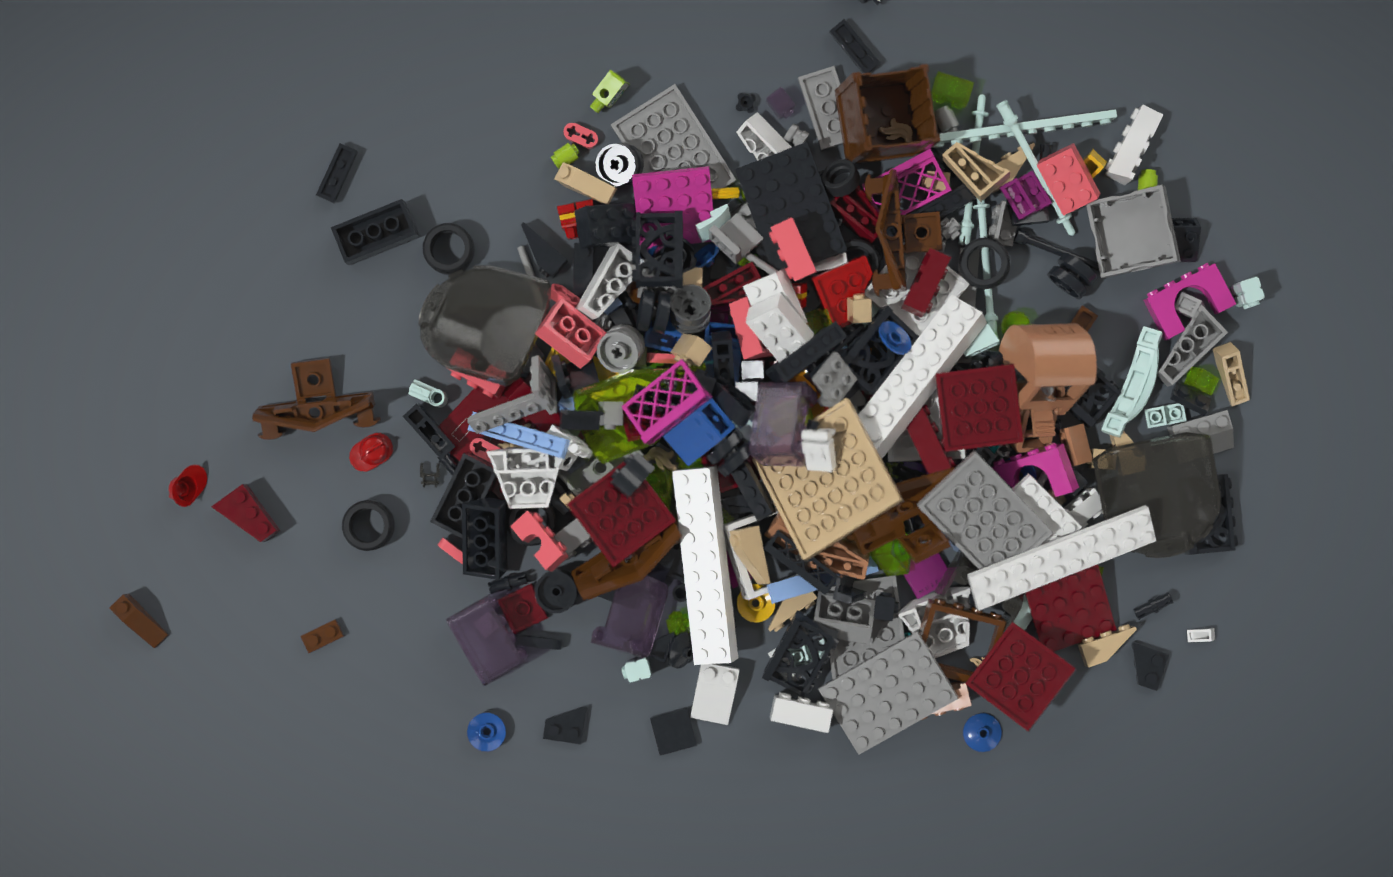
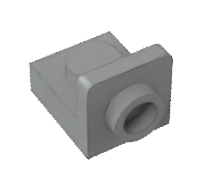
M1184 292L1180 294L1174 305L1176 312L1191 319L1201 304L1205 308L1202 300Z

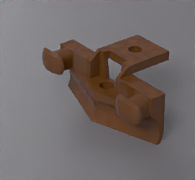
M890 169L889 174L884 175L882 178H871V175L868 174L865 179V194L868 200L873 202L872 195L882 194L881 208L875 230L883 247L889 273L878 274V269L873 273V290L876 296L880 297L881 290H893V292L907 291L904 254L927 252L929 248L943 251L940 212L901 215L897 170ZM901 224H904L905 245H903ZM895 227L898 233L896 236L890 237L886 233L887 229ZM919 228L927 230V235L924 238H919L916 235V231Z
M330 358L292 362L291 369L297 401L259 406L252 416L254 422L261 423L262 432L258 434V437L265 440H273L283 436L286 433V429L279 430V426L316 432L354 413H357L358 420L353 421V424L357 427H371L381 421V417L374 418L373 407L375 406L373 391L336 396ZM309 375H316L319 382L317 384L310 383L308 380ZM327 396L323 401L306 403V398ZM313 407L318 408L320 415L317 417L312 416L310 409Z
M954 468L895 483L903 501L846 536L849 542L855 540L857 548L862 555H865L897 539L915 564L951 547L945 535L916 504L948 476ZM919 514L924 527L906 536L903 522Z
M673 522L633 552L632 558L624 559L614 567L610 565L602 552L571 571L583 600L593 599L601 594L642 581L674 545L680 543L682 534L679 531L677 522Z

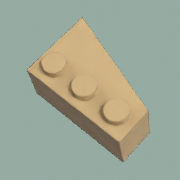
M958 142L942 154L943 161L980 202L1010 178L1009 170L1003 169L994 164L993 161L983 158L978 153Z

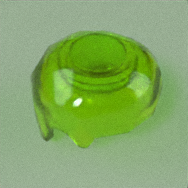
M1011 311L1003 317L1001 331L1004 335L1009 327L1013 325H1030V320L1024 312Z

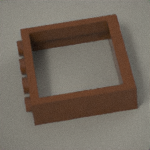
M935 598V600L928 599L919 633L926 643L936 610L993 624L996 626L987 652L988 654L1002 636L1006 621L1001 617V614L993 611L989 614L983 612V610H978L976 607L969 609L958 602L949 604L944 599ZM938 663L945 676L950 679L967 682L974 673L973 671Z

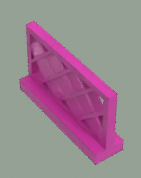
M931 149L893 168L897 170L898 183L903 184L899 194L900 200L903 198L911 201L909 209H900L901 215L909 214L952 191ZM931 163H934L936 167L934 176L924 174L925 167ZM889 171L877 176L876 178L884 177V175L889 174ZM912 173L920 175L917 186L906 183L908 176ZM922 176L933 179L930 189L920 187ZM935 180L943 182L946 189L941 192L933 191ZM905 185L916 188L913 198L902 196ZM918 189L928 192L926 200H915ZM872 197L873 202L871 204L879 214L880 210L877 205L881 206V203L875 202Z
M681 359L621 407L641 434L643 442L652 445L712 397L702 387L686 362ZM682 366L685 370L684 379L675 378L676 370ZM664 379L671 380L669 391L660 390L661 382ZM674 381L684 382L682 393L673 392ZM688 382L694 383L698 388L693 394H686ZM649 391L655 392L654 403L645 402L646 393ZM659 392L668 393L667 405L658 404ZM672 394L682 395L678 406H671ZM640 403L639 415L632 414L629 407L632 404ZM644 404L653 405L652 417L643 416ZM657 406L666 407L664 417L656 418ZM642 418L651 419L650 428L646 431L641 427Z

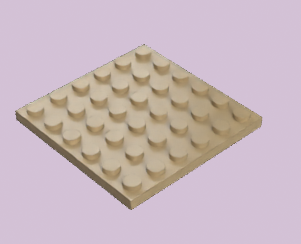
M845 398L813 419L820 423L818 429L828 428L836 430V433L831 437L834 439L837 464L833 472L807 470L805 454L802 453L800 435L805 430L806 425L752 459L802 559L806 561L903 501L848 398Z

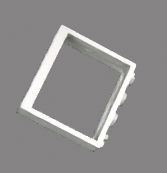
M774 506L776 512L771 515L777 514L779 512L776 506ZM754 514L723 524L726 548L742 597L746 600L769 592L767 586L756 590L753 589L746 567L730 544V531L757 521ZM800 553L795 555L796 560H801ZM804 562L805 568L811 571V567H807L808 562Z

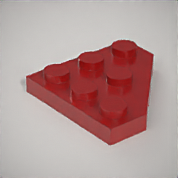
M862 255L812 277L830 324L836 321L841 328L852 324L847 320V297H853V294L857 293L864 294L868 281L873 274L866 255Z

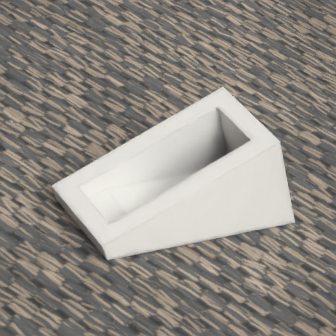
M1214 628L1187 630L1188 642L1214 641Z

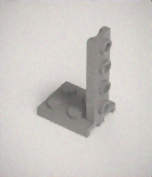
M539 355L531 357L530 371L532 380H530V385L533 393L469 416L467 423L477 434L544 409L550 415L557 413L556 377Z

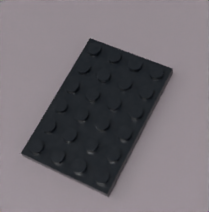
M807 142L735 169L757 231L763 237L762 244L769 263L773 268L779 271L787 268L788 265L786 261H781L777 250H780L778 243L774 244L770 237L771 227L790 218H793L813 264L848 251Z

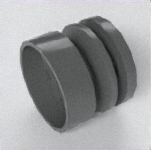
M693 284L683 285V288H677L672 294L670 318L672 325L677 331L682 334L696 335L704 331L709 325L711 300L707 291L702 287Z

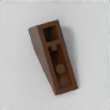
M123 594L109 607L124 624L153 648H156L169 635L130 594Z

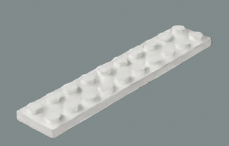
M1146 505L967 574L976 608L982 610L1155 542L1156 538L1149 508Z

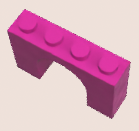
M1206 263L1198 267L1199 272L1192 274L1191 271L1181 276V281L1175 283L1173 280L1163 285L1165 287L1164 290L1158 292L1155 289L1147 294L1148 298L1143 300L1158 330L1163 333L1164 341L1185 330L1174 306L1175 298L1183 288L1191 287L1201 291L1209 302L1214 314H1218L1236 305L1215 263L1210 266Z
M1051 443L1044 446L1045 449L1040 451L1038 448L1027 451L1028 454L1024 456L1019 453L1011 456L1010 460L1004 461V458L993 462V466H991L1011 488L1020 482V471L1026 465L1037 466L1047 474L1055 497L1074 492L1079 488L1064 444L1056 445V443Z

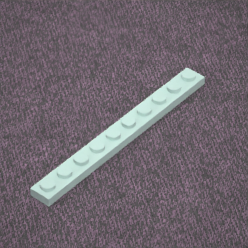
M1116 110L1020 122L1017 125L1022 133L1026 132V135L1037 134L1038 130H1044L1047 133L1056 131V128L1063 127V130L1075 128V125H1081L1083 128L1093 126V123L1100 122V125L1112 123L1111 120L1117 117ZM1007 125L940 133L941 141L934 145L933 148L943 147L944 143L950 142L951 145H954L956 142L963 144L965 140L975 143L982 141L981 138L988 137L989 140L1000 139L1002 135H1007V138L1015 137V135Z

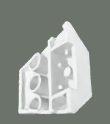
M508 447L487 451L509 509L549 507L559 471L557 465L562 458L525 447Z
M946 587L919 599L911 600L898 612V616L912 633L919 632L928 599L935 600V598H941L949 604L958 602L965 605V608L970 609L968 603L970 587ZM935 611L926 642L934 658L969 646V618Z

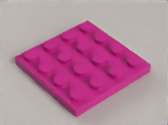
M709 166L632 174L636 212L675 213V211H683V238L691 244L702 243L698 236L696 225L711 218L710 212L713 211ZM645 223L642 227L645 232L650 230L648 226L653 227L654 231L657 230L656 225L653 223ZM660 223L661 227L666 226V225H669V224H673V223ZM663 235L666 240L672 237L668 236L666 238V235ZM660 238L655 240L648 248L661 245Z

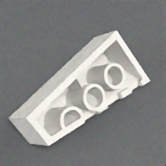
M1145 105L1140 106L1139 109H1134L1130 117L1133 119L1130 126L1126 125L1122 132L1124 136L1122 142L1118 141L1113 150L1116 154L1113 159L1108 160L1104 168L1107 170L1105 176L1123 185L1133 180L1135 175L1133 172H1135L1142 161L1140 156L1147 150L1150 143L1148 140L1153 137L1163 114Z
M758 112L747 119L736 132L748 151L753 153L757 160L791 148L784 138Z
M618 243L610 247L576 306V309L590 320L598 318L632 282V270H636V264H632L631 251Z
M1087 488L1067 504L1064 509L1082 526L1080 529L1082 530L1088 525L1086 521L1091 517L1095 519L1102 514L1103 511L1101 509L1105 505L1095 488Z

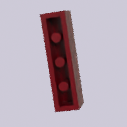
M924 405L906 427L928 474L954 468L956 464L951 456H947L944 450L943 439L940 440L937 435L940 431L935 421L931 423L929 418L931 412L928 406Z

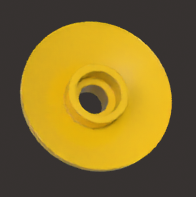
M752 584L754 590L764 587L761 584ZM740 592L737 598V608L740 615L750 622L765 621L772 615L775 609V603H771L769 593L746 600L743 599ZM755 599L759 601L757 607L752 605V601Z

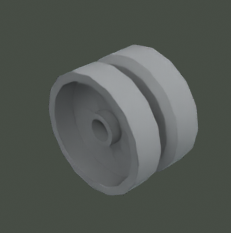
M625 324L612 327L600 339L597 345V355L601 364L606 369L617 373L629 371L641 359L645 351V342L641 333L636 328Z

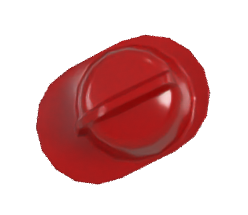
M382 433L371 434L352 447L349 456L351 465L359 471H370L390 458L393 452V444L389 437Z
M194 464L185 468L178 477H175L170 482L169 498L173 499L181 507L190 506L207 484L205 469L200 465Z

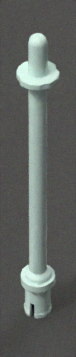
M983 94L978 97L977 111H972L971 113L973 116H976L974 129L982 128L983 117L989 116L988 112H984L986 97ZM975 142L972 144V150L978 153V155L980 142ZM973 201L965 205L964 218L959 223L961 226L959 245H964V238L965 246L970 243L971 231L974 229V224L971 221Z
M1007 100L1002 101L996 107L1004 119L1003 123L1011 128L1042 187L1052 201V205L1059 216L1056 223H1062L1070 236L1075 235V230L1069 220L1072 214L1068 213L1063 216L1037 167L1038 161L1017 125L1018 116L1014 115Z
M977 199V205L973 206V209H978L980 238H988L986 208H989L990 204H985V199L982 202ZM983 247L981 248L983 279L987 280L991 279L989 248ZM992 288L984 289L986 304L985 320L998 338V316L994 313Z

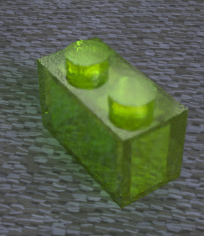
M938 71L932 85L931 96L935 102L944 103L945 101L951 103V106L954 108H966L974 82Z

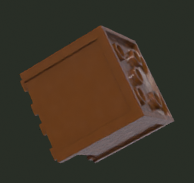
M921 64L909 70L879 74H860V72H855L835 89L846 160L851 161L853 164L915 157L941 141L940 134L937 133L928 78V64ZM895 118L897 123L907 124L911 127L913 142L905 143L902 137L888 140L886 137H890V135H883L879 132L878 128L891 127L890 121Z

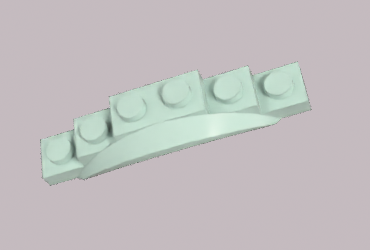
M1143 327L1137 341V348L1129 373L1121 390L1122 393L1118 396L1110 413L1108 412L1101 429L1103 433L1121 438L1126 423L1135 418L1148 402L1158 373V345L1163 335L1161 331Z

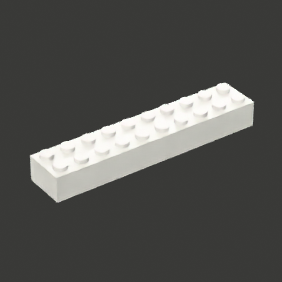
M953 295L950 296L912 345L911 350L905 354L858 415L881 460L936 390V374L950 372L987 324L981 311Z
M717 466L672 471L679 531L682 534L680 543L694 665L731 663L738 659Z

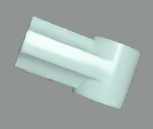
M414 379L409 388V395L435 407H444L448 402V396L444 391ZM440 393L442 400L439 403H435L434 396Z

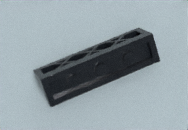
M779 530L774 533L770 540L767 539L763 544L764 550L824 595L836 583L839 575L814 556L807 561L803 560L802 557L801 560H794L790 557L789 551L798 549L794 541ZM778 536L785 540L786 548L780 549L773 544ZM813 561L816 564L817 571L810 572L805 568L804 562ZM829 573L833 578L827 585L820 579V574Z

